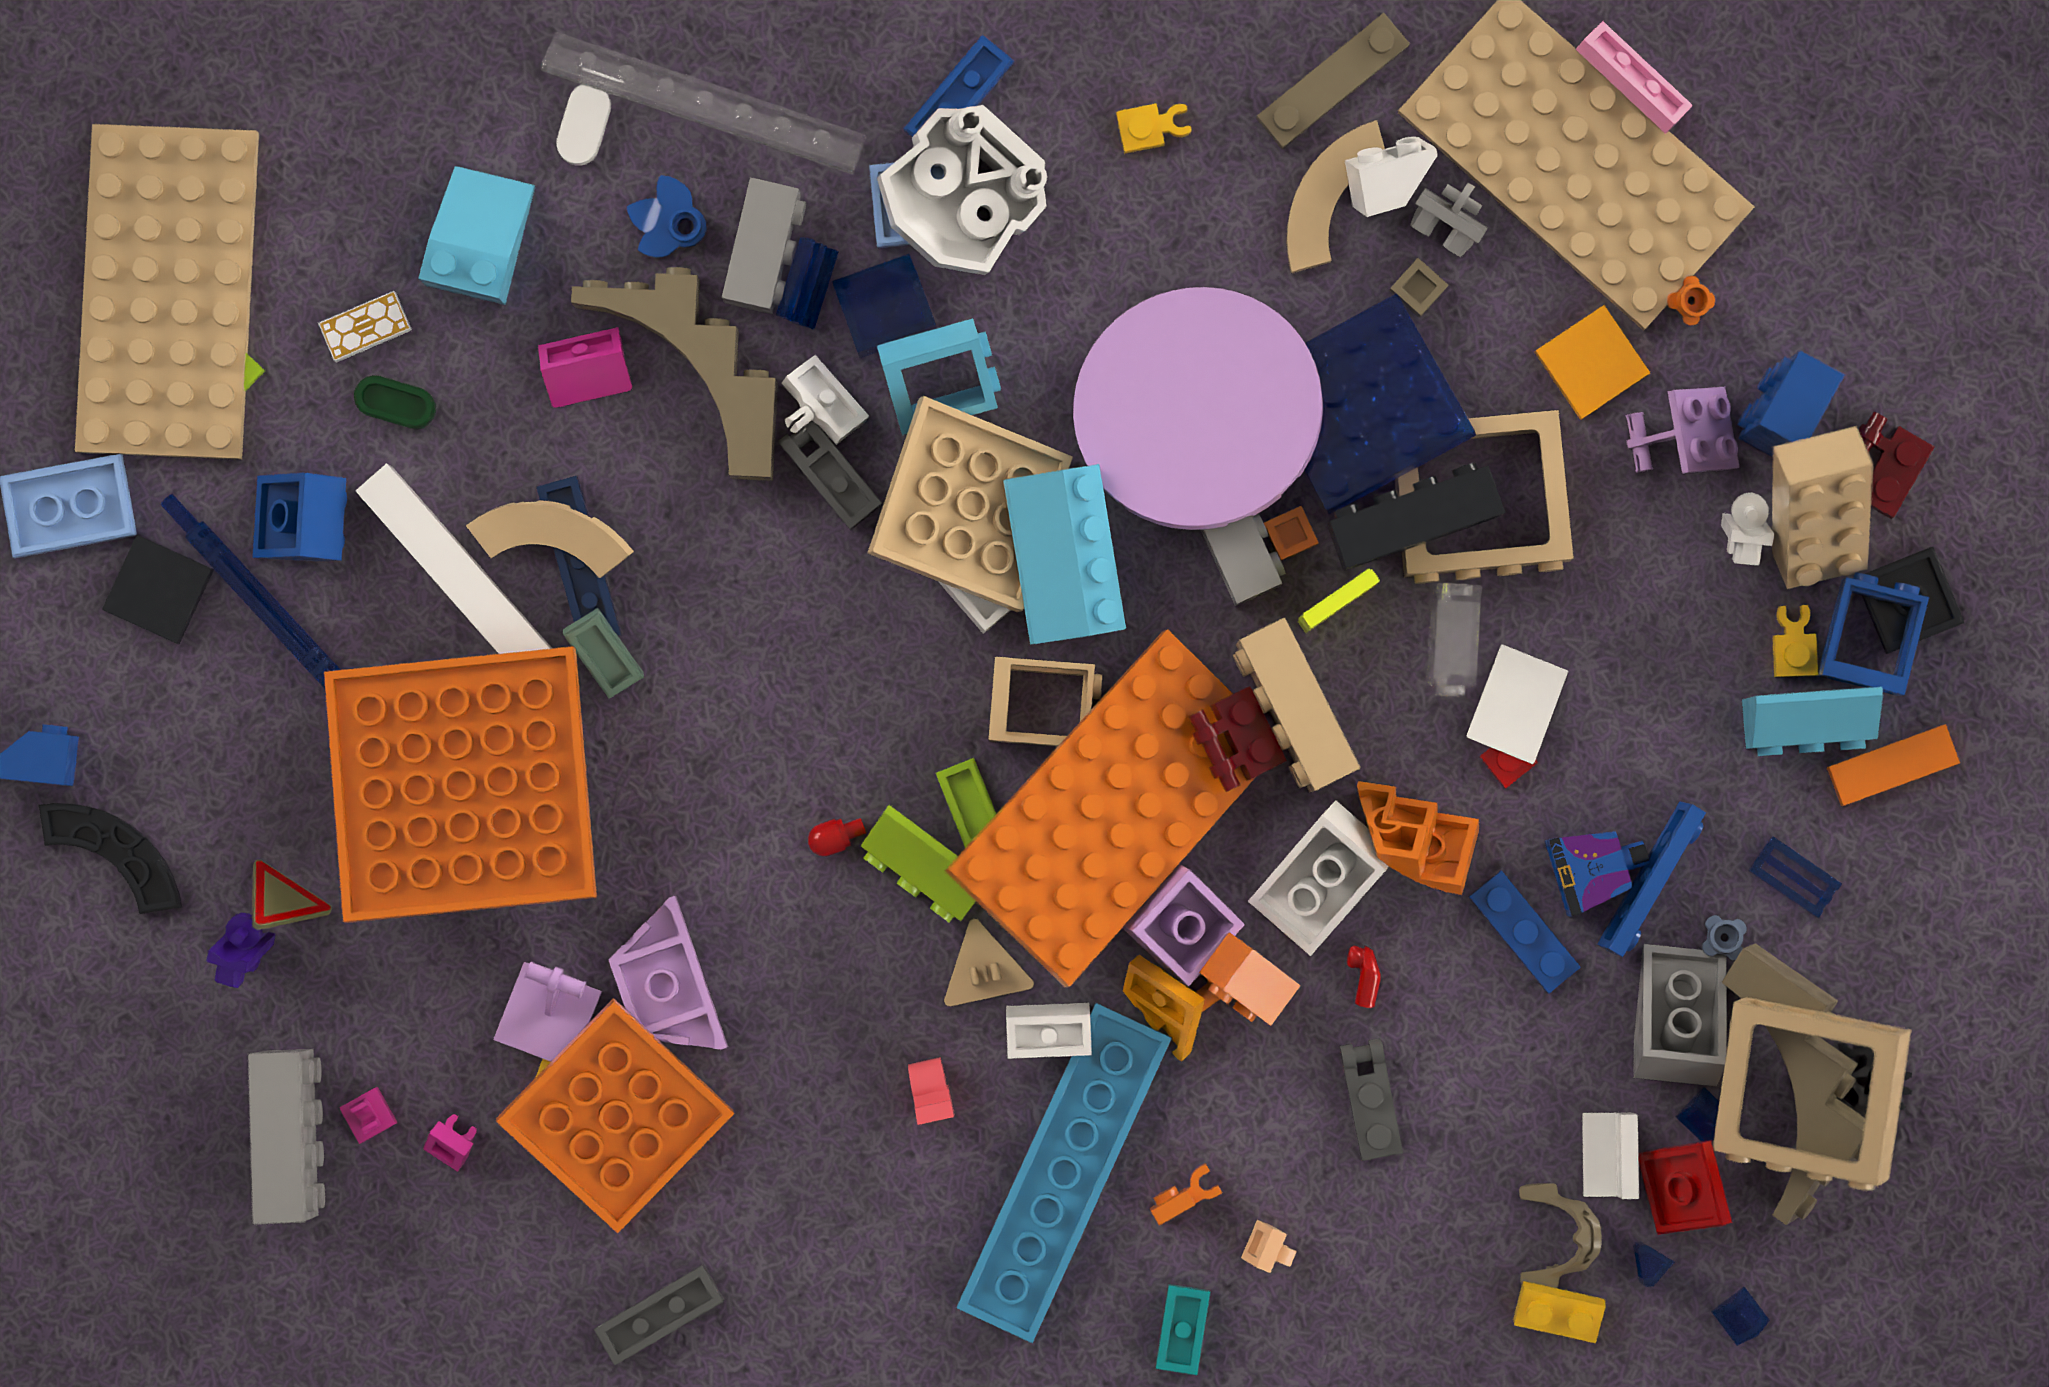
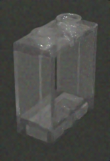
M1439 583L1432 588L1426 688H1436L1435 696L1460 697V695H1465V690L1476 686L1482 585Z

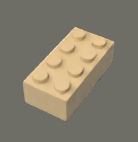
M1857 427L1773 447L1772 531L1774 538L1772 552L1787 589L1798 586H1810L1818 581L1842 575L1850 576L1856 572L1868 569L1873 464Z
M1285 617L1240 639L1236 644L1238 651L1233 654V658L1243 677L1251 675L1257 687L1253 693L1263 713L1269 711L1276 725L1271 729L1282 751L1288 748L1295 762L1288 767L1299 789L1307 786L1309 792H1313L1360 769Z

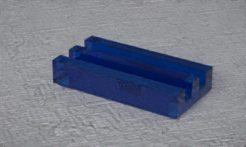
M800 237L776 316L799 326L815 329L839 251L827 248L824 244L816 243L813 239ZM809 260H810V264H809L807 273H806V275H805V272H806V269H807V266H808V263H809ZM797 298H798V302H797L795 311H794V313H793V310H794V307H795V304H796V301H797Z
M1774 836L1770 837L1748 870L1816 918L1821 916L1825 906L1832 900L1835 891L1842 885L1841 882ZM1772 850H1777L1828 885L1826 890L1823 891L1770 854ZM1764 862L1819 898L1816 905L1763 870L1761 867Z

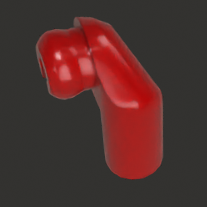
M1355 945L1351 946L1348 950L1347 965L1350 968L1360 969L1355 1004L1364 1008L1375 1007L1381 980V973L1374 951L1365 945L1364 948Z

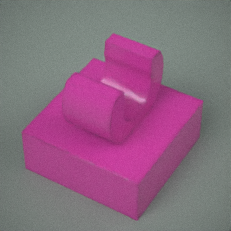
M378 1087L339 1107L359 1144L397 1124Z
M453 1114L446 1120L445 1125L440 1121L437 1122L429 1133L423 1149L458 1172L471 1151L476 1128L472 1126L465 1135L458 1134L453 1130L458 1116Z

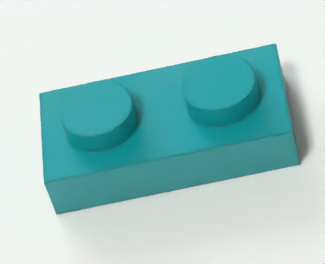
M1168 1284L1156 1369L1193 1375L1198 1374L1210 1290Z

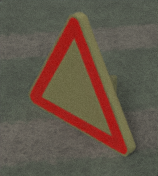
M258 859L254 862L252 883L253 928L261 930L330 914L332 910L330 904L264 861Z

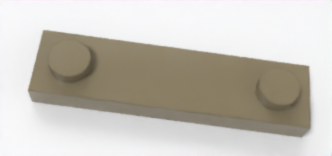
M1383 13L1258 114L1256 119L1280 148L1284 149L1407 49L1410 43L1387 15Z

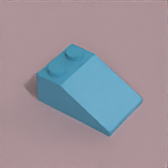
M455 166L428 239L418 279L425 286L505 305L535 185Z

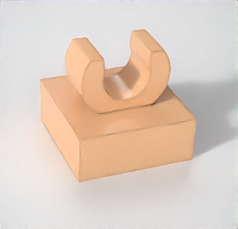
M1257 1220L1241 1258L1253 1266L1271 1273L1275 1261L1290 1267L1297 1251L1283 1244L1287 1234L1267 1223Z

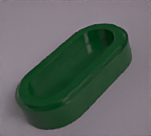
M368 376L358 383L354 391L355 404L362 413L369 417L406 428H424L432 422L436 414V403L426 390L385 377Z

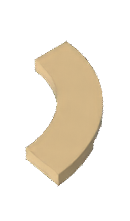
M1377 120L1364 124L1334 141L1319 155L1303 177L1296 191L1287 224L1286 243L1291 274L1331 263L1328 240L1330 220L1338 199L1349 186L1345 160L1358 157L1357 153L1367 148L1385 149Z
M539 500L537 502L509 503L484 513L466 525L490 558L515 546L526 544L547 545L577 557L592 569L599 578L603 577L634 552L623 538L595 517L590 518L581 512L571 509L569 505Z

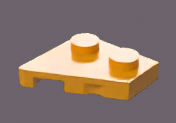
M1138 955L1129 963L1123 992L1132 1004L1143 1013L1145 1020L1154 1030L1158 1031L1163 1028L1177 1045V1048L1172 1051L1173 1055L1178 1060L1183 1061L1192 1051L1205 999L1164 972L1159 966Z

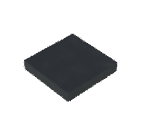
M136 535L102 610L176 644H180L214 569Z
M1933 546L1865 573L1878 577L1877 585L1894 589L1895 582L1919 587L1918 595L1929 597L1918 641L1965 623ZM1862 596L1885 653L1888 654L1900 649L1910 607Z

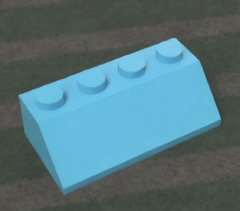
M1099 464L1003 480L1030 645L1126 629Z

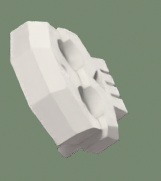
M984 105L962 109L938 108L912 137L914 147L877 177L891 228L933 266L986 275L990 272L1012 234L1020 235L1046 208L1044 185L1047 181V174L1044 169L1045 161ZM979 158L994 171L978 174ZM937 165L943 169V179L938 180L932 177L930 172L932 166ZM979 207H984L990 212V219L988 221H981L977 217Z

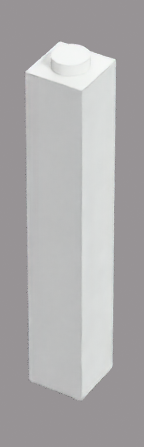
M386 463L356 490L359 496L499 654L552 649L392 466Z

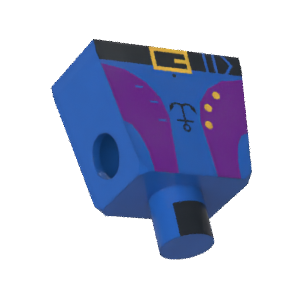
M1616 831L1545 840L1567 916L1583 913L1631 889L1632 882L1628 871L1650 864L1643 841L1620 846Z

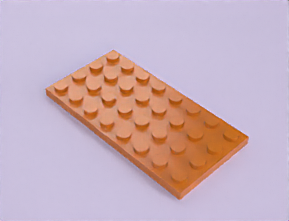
M1168 629L1161 632L945 870L1064 987H1070L1255 779L1246 780L1240 766L1234 769L1241 784L1238 787L1225 792L1219 778L1214 779L1209 769L1212 766L1203 745H1197L1192 733L1196 731L1189 716L1204 709L1210 724L1217 721L1210 705L1233 693ZM1219 734L1217 738L1226 756L1233 755L1224 734Z

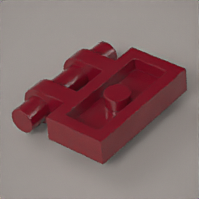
M1873 412L1866 425L1861 424L1858 429L1868 453L1872 447L1882 452L1872 469L1871 508L1893 519L1935 446L1900 426L1896 427L1890 439L1884 437L1880 432L1888 419L1877 412Z
M1250 686L1210 705L1217 721L1211 724L1204 709L1189 716L1196 731L1192 733L1197 745H1203L1212 764L1209 769L1214 779L1219 778L1225 792L1241 785L1234 772V769L1240 766L1246 780H1250L1287 761ZM1221 733L1224 734L1233 752V755L1229 757L1226 756L1217 738Z

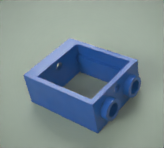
M1856 572L1853 575V579L1846 577L1841 580L1817 676L1863 688L1882 687L1884 693L1896 696L1905 695L1929 597L1918 595L1919 587L1895 582L1894 589L1877 585L1878 577ZM1852 593L1910 607L1893 675L1835 661Z

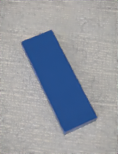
M982 35L904 127V131L913 137L938 108L962 109L978 106L1013 65L1014 60Z

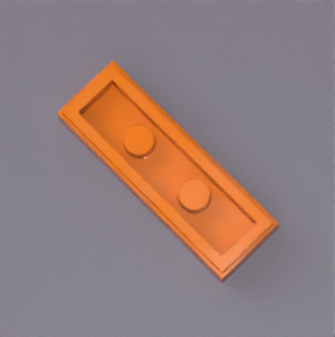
M1944 724L1828 766L1827 770L1841 806L1960 764L1947 726Z

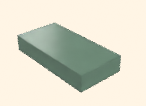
M598 608L563 629L564 637L571 647L576 648V654L609 699L644 678L643 671Z

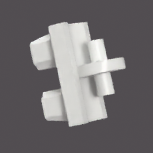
M1744 493L1733 502L1731 508L1732 516L1722 513L1721 527L1728 537L1727 552L1733 554V562L1759 565L1762 545L1772 546L1774 533L1766 522L1769 515L1766 501L1758 494Z

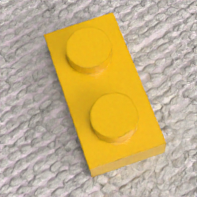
M1523 1281L1513 1321L1515 1326L1596 1343L1606 1303L1603 1298Z

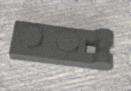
M810 421L797 433H793L791 436L786 434L777 441L850 530L883 505L826 434L813 421ZM813 439L819 448L806 457L800 449Z
M1381 1038L1368 1040V1045L1353 1047L1352 1043L1339 1046L1361 1160L1365 1161L1403 1153ZM1372 1061L1374 1073L1358 1076L1356 1064Z

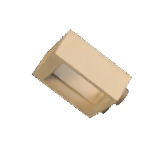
M995 657L989 741L1058 747L1067 736L1006 731L1011 671L1083 676L1081 721L1092 709V699L1101 698L1102 675L1094 674L1095 664Z

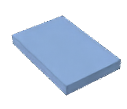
M122 454L0 476V488L13 558L137 535Z

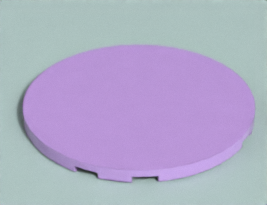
M1209 287L1185 288L1162 293L1142 301L1118 317L1101 334L1088 353L1079 373L1073 404L1074 426L1079 448L1087 466L1099 464L1103 490L1123 505L1126 510L1142 519L1162 526L1187 530L1227 526L1228 523L1258 514L1281 498V495L1292 485L1296 478L1300 477L1310 461L1317 445L1323 415L1321 384L1315 362L1308 347L1292 325L1272 308L1252 297L1235 291Z

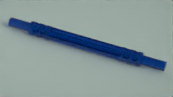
M173 494L166 497L160 505L187 533L185 538L325 689L324 672L341 669L204 521L199 523Z

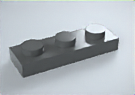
M703 1264L595 1327L594 1331L615 1366L724 1302V1298Z

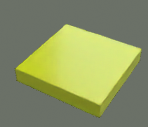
M1367 569L1303 613L1298 618L1299 625L1305 633L1309 632L1380 582L1379 578L1372 569Z

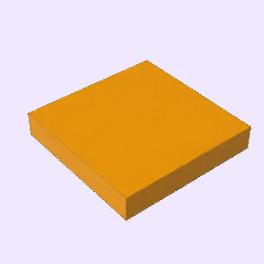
M1605 305L1534 352L1580 420L1650 374V371Z

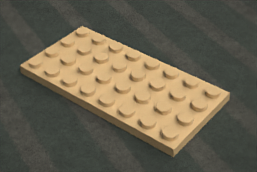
M1497 0L1397 112L1643 331L1666 307L1668 295L1677 292L1683 286V280L1688 276H1693L1755 207L1670 131L1665 134L1589 63L1576 48L1521 0Z
M92 124L75 452L242 460L246 393L244 391L246 353L248 354L259 133L257 131Z

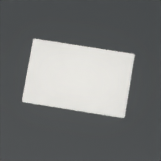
M1501 644L1468 730L1467 738L1534 764L1568 671Z

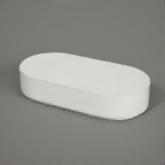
M583 84L573 90L557 137L558 152L566 162L572 165H585L596 157L610 114V99L605 90L596 84Z

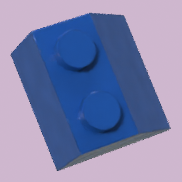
M312 473L257 476L252 558L342 561V549L345 543L343 533L344 510L347 504L346 478Z

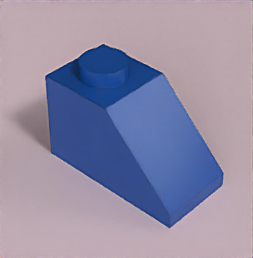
M43 724L42 732L28 731L0 754V779L73 786L79 737L67 735L68 727Z

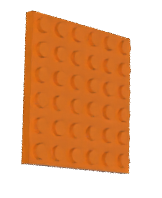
M575 647L324 672L343 922L351 923L597 898Z

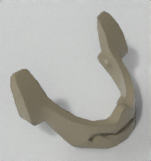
M1535 1183L1521 1186L1519 1188L1521 1199L1543 1202L1547 1205L1559 1207L1570 1214L1578 1226V1230L1573 1235V1241L1578 1245V1250L1572 1259L1560 1266L1554 1264L1553 1266H1547V1269L1521 1273V1284L1523 1281L1557 1288L1559 1278L1562 1275L1586 1270L1600 1254L1602 1239L1600 1222L1585 1202L1561 1197L1558 1194L1557 1185L1554 1183Z

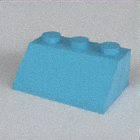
M1882 687L1762 695L1742 699L1746 749L1757 748L1758 756L1783 754L1782 746L1794 745L1799 746V753L1823 752L1824 743L1840 742L1841 750L1866 748L1865 740L1878 739L1883 699Z

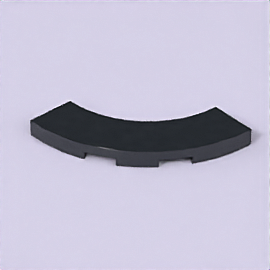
M66 803L39 805L45 846H76L97 853L118 868L117 870L129 884L137 902L139 914L182 907L178 887L166 861L156 847L132 825L106 811L89 806Z

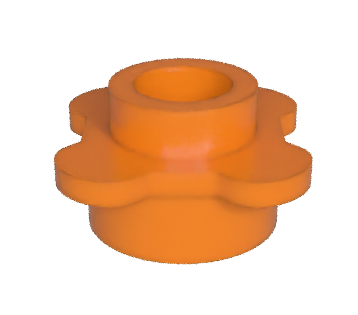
M1688 276L1683 280V286L1677 292L1668 295L1667 305L1670 309H1676L1683 316V322L1686 325L1692 326L1698 324L1700 316L1713 308L1715 297L1707 287L1700 284L1696 276ZM1689 297L1694 298V303L1692 305L1688 303Z

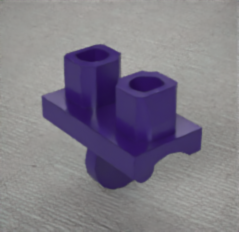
M249 913L235 914L227 922L225 927L226 933L208 950L206 962L217 965L214 980L217 983L238 988L244 982L245 974L250 971L254 972L259 966L260 958L274 945L276 934L272 932L263 933V929L257 930L253 928L252 915Z

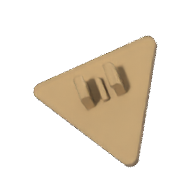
M972 919L969 921L944 1002L947 1006H954L1029 990L1033 987L1034 982L980 921Z

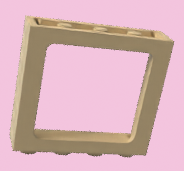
M1559 410L1394 425L1391 427L1390 438L1395 489L1399 496L1413 492L1412 484L1419 482L1416 454L1417 444L1537 433L1540 440L1549 529L1548 543L1536 546L1431 555L1426 550V544H1422L1402 551L1404 577L1414 576L1415 584L1440 581L1439 574L1455 573L1456 580L1480 578V570L1497 569V576L1522 574V566L1538 565L1539 572L1563 570V562H1569L1574 559Z
M1749 997L1735 1001L1713 1150L1726 1153L1725 1158L1730 1161L1750 1163L1751 1159L1766 1162V1168L1774 1171L1790 1172L1792 1168L1807 1171V1177L1815 1180L1832 1181L1833 1177L1849 1180L1848 1185L1850 1187L1861 1190H1873L1874 1186H1879L1889 1180L1911 1030ZM1757 1024L1868 1046L1874 1050L1875 1059L1861 1154L1857 1162L1749 1140L1740 1135L1739 1125L1753 1029Z

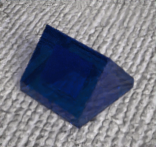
M1703 1087L1675 1117L1700 1142L1708 1140L1712 1142L1715 1137L1720 1102Z
M1641 1241L1635 1242L1633 1245L1639 1282L1646 1287H1653L1675 1261Z
M1742 1287L1711 1311L1736 1345L1757 1337L1770 1321L1745 1287Z

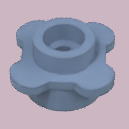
M1717 915L1709 917L1705 922L1708 933L1706 941L1702 944L1703 952L1708 956H1714L1715 954L1727 955L1730 960H1736L1743 949L1741 947L1743 934L1747 930L1745 923L1740 919L1734 921L1722 920ZM1722 934H1726L1728 936V940L1726 942H1723L1720 937Z

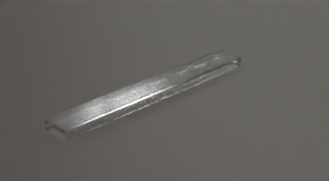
M559 32L555 33L542 61L541 71L850 174H854L867 139L865 134Z

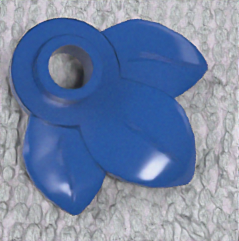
M659 176L656 189L657 198L640 200L627 206V212L633 224L645 233L639 243L638 251L649 257H666L678 247H693L700 243L706 234L705 218L699 210L693 207L690 190L683 183L670 176ZM683 220L693 222L694 228L689 234L680 233L678 230L680 222Z

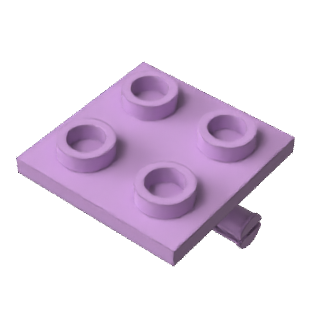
M1725 387L1668 391L1674 430L1647 436L1643 412L1626 415L1630 434L1627 446L1628 449L1633 450L1636 473L1653 470L1649 445L1674 439L1677 442L1682 474L1740 468L1737 456L1738 446L1734 439L1730 417V403L1727 399Z
M532 961L530 963L524 962L493 1040L551 1062L591 1021L602 991L587 986L585 981L583 982L563 974L564 970L555 967L554 970H551Z

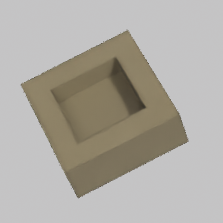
M1417 258L1389 291L1420 318L1444 292L1448 284Z

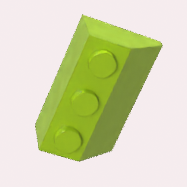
M889 805L861 844V847L868 851L863 858L882 873L889 867L901 877L897 884L914 897H917L922 892L932 899L934 903L930 909L949 923L953 917L962 921L976 901L945 872L958 856Z

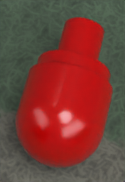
M861 818L843 824L841 819H832L818 824L811 829L808 835V845L816 855L830 856L846 850V847L851 846L850 839L866 834Z

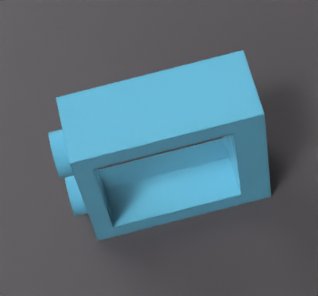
M973 318L877 345L902 435L908 433L917 404H910L901 369L971 350L980 386L933 400L970 415L998 408L994 392L1001 391V386L995 366L987 368L985 357L992 356L986 332L977 333Z

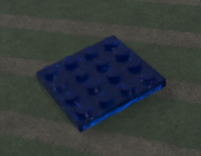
M1397 293L1305 343L1315 362L1319 375L1323 398V415L1317 445L1304 471L1328 515L1476 436L1473 426Z

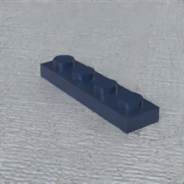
M577 476L536 487L541 501L569 505L571 509L589 517ZM553 547L573 621L576 622L598 608L617 636H622L606 576L604 575L599 578L580 559L566 551Z

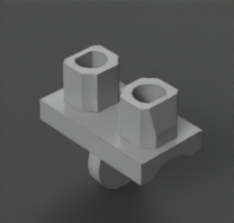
M1467 183L1462 192L1447 184L1442 195L1453 201L1454 205L1426 188L1415 203L1418 205V208L1415 211L1411 226L1427 236L1431 234L1439 220L1452 226L1453 230L1443 246L1459 257L1474 242L1479 243L1488 229L1487 226L1461 211V208H1464L1476 216L1482 207L1481 204L1469 197L1475 188L1470 183Z

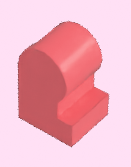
M941 1057L908 1064L917 1125L954 1117V1109Z

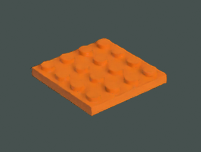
M613 998L496 1118V1122L615 1232L619 1233L734 1115V1111Z

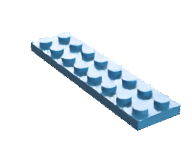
M1095 1003L1090 1014L1092 1055L1071 1056L957 1305V1309L1033 1343L1172 1039L1159 1031L1098 1003Z

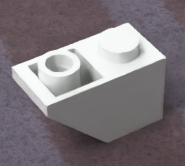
M1406 137L1398 140L1394 147L1383 150L1381 148H1367L1357 153L1358 157L1345 160L1353 208L1369 217L1406 206L1436 159V148L1419 137Z

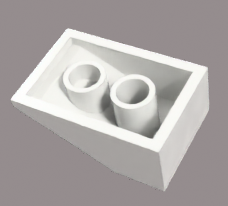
M1335 800L1248 902L1311 956L1389 866L1377 858L1369 829Z

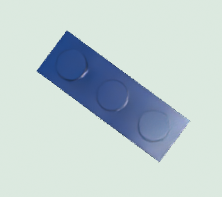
M1502 870L1468 896L1548 994L1581 968Z

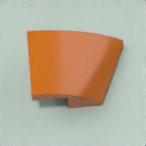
M1358 781L1357 792L1377 858L1400 874L1418 883L1444 892L1462 895L1479 833V819L1438 813V805L1435 802L1397 797L1396 787Z

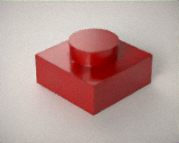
M1492 747L1478 756L1504 789L1538 763L1537 760H1535L1534 764L1528 763Z

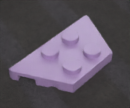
M672 896L609 959L624 1007L659 1041L720 1050L727 1048L728 1045L677 897Z

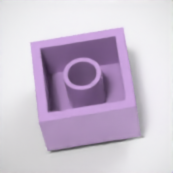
M1178 864L1122 928L1172 977L1190 986L1200 975L1199 972L1226 935L1230 932L1235 936L1245 924L1190 869Z

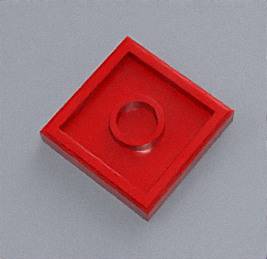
M1711 1140L1651 1149L1638 1153V1161L1657 1235L1719 1227L1732 1223Z

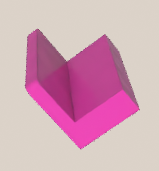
M618 327L538 345L541 373L551 405L554 408L627 392L632 389Z

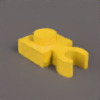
M1157 103L1116 111L1124 154L1164 146L1163 134L1170 133L1175 137L1189 135L1192 131L1191 126L1180 128L1173 123V117L1177 114L1186 113L1187 106L1185 104H1176L1170 107L1166 114L1161 115L1158 113Z
M1808 605L1800 606V619L1797 622H1792L1787 618L1786 606L1778 607L1777 621L1784 628V635L1772 636L1774 677L1817 676L1816 634H1804V627L1810 619Z

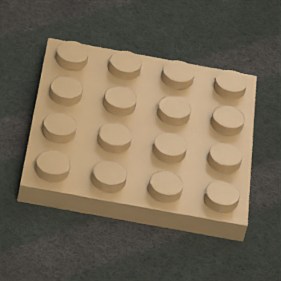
M923 396L918 400L868 554L1012 611H1023L1024 603L1003 480L1069 469L1073 457Z

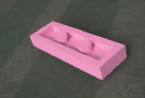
M1604 22L1600 23L1576 48L1589 63L1665 134L1693 106Z

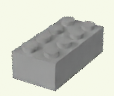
M313 1049L270 1050L248 1054L253 1224L305 1222L318 1216V1208H324L325 1206L324 1184L317 1183V1166H323L324 1147L322 1141H316V1125L322 1124L323 1107L321 1099H315L314 1083H320L321 1060L320 1058H314Z

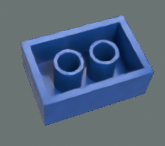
M1801 350L1790 358L1784 356L1780 363L1776 362L1773 368L1769 367L1757 387L1763 393L1760 399L1757 398L1753 404L1749 403L1741 415L1737 425L1742 427L1743 430L1738 438L1773 457V447L1811 438L1845 375Z

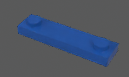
M1678 803L1648 855L1650 864L1641 867L1632 883V888L1626 893L1597 945L1621 957L1624 956L1626 951L1629 952L1636 946L1641 936L1639 928L1688 843L1692 844L1699 837L1703 829V822L1701 821L1706 814L1705 811L1693 804Z

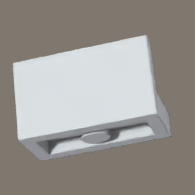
M1089 1003L1006 1006L1008 1058L1092 1055Z
M1632 1112L1582 1113L1583 1196H1617L1621 1199H1639L1638 1115Z

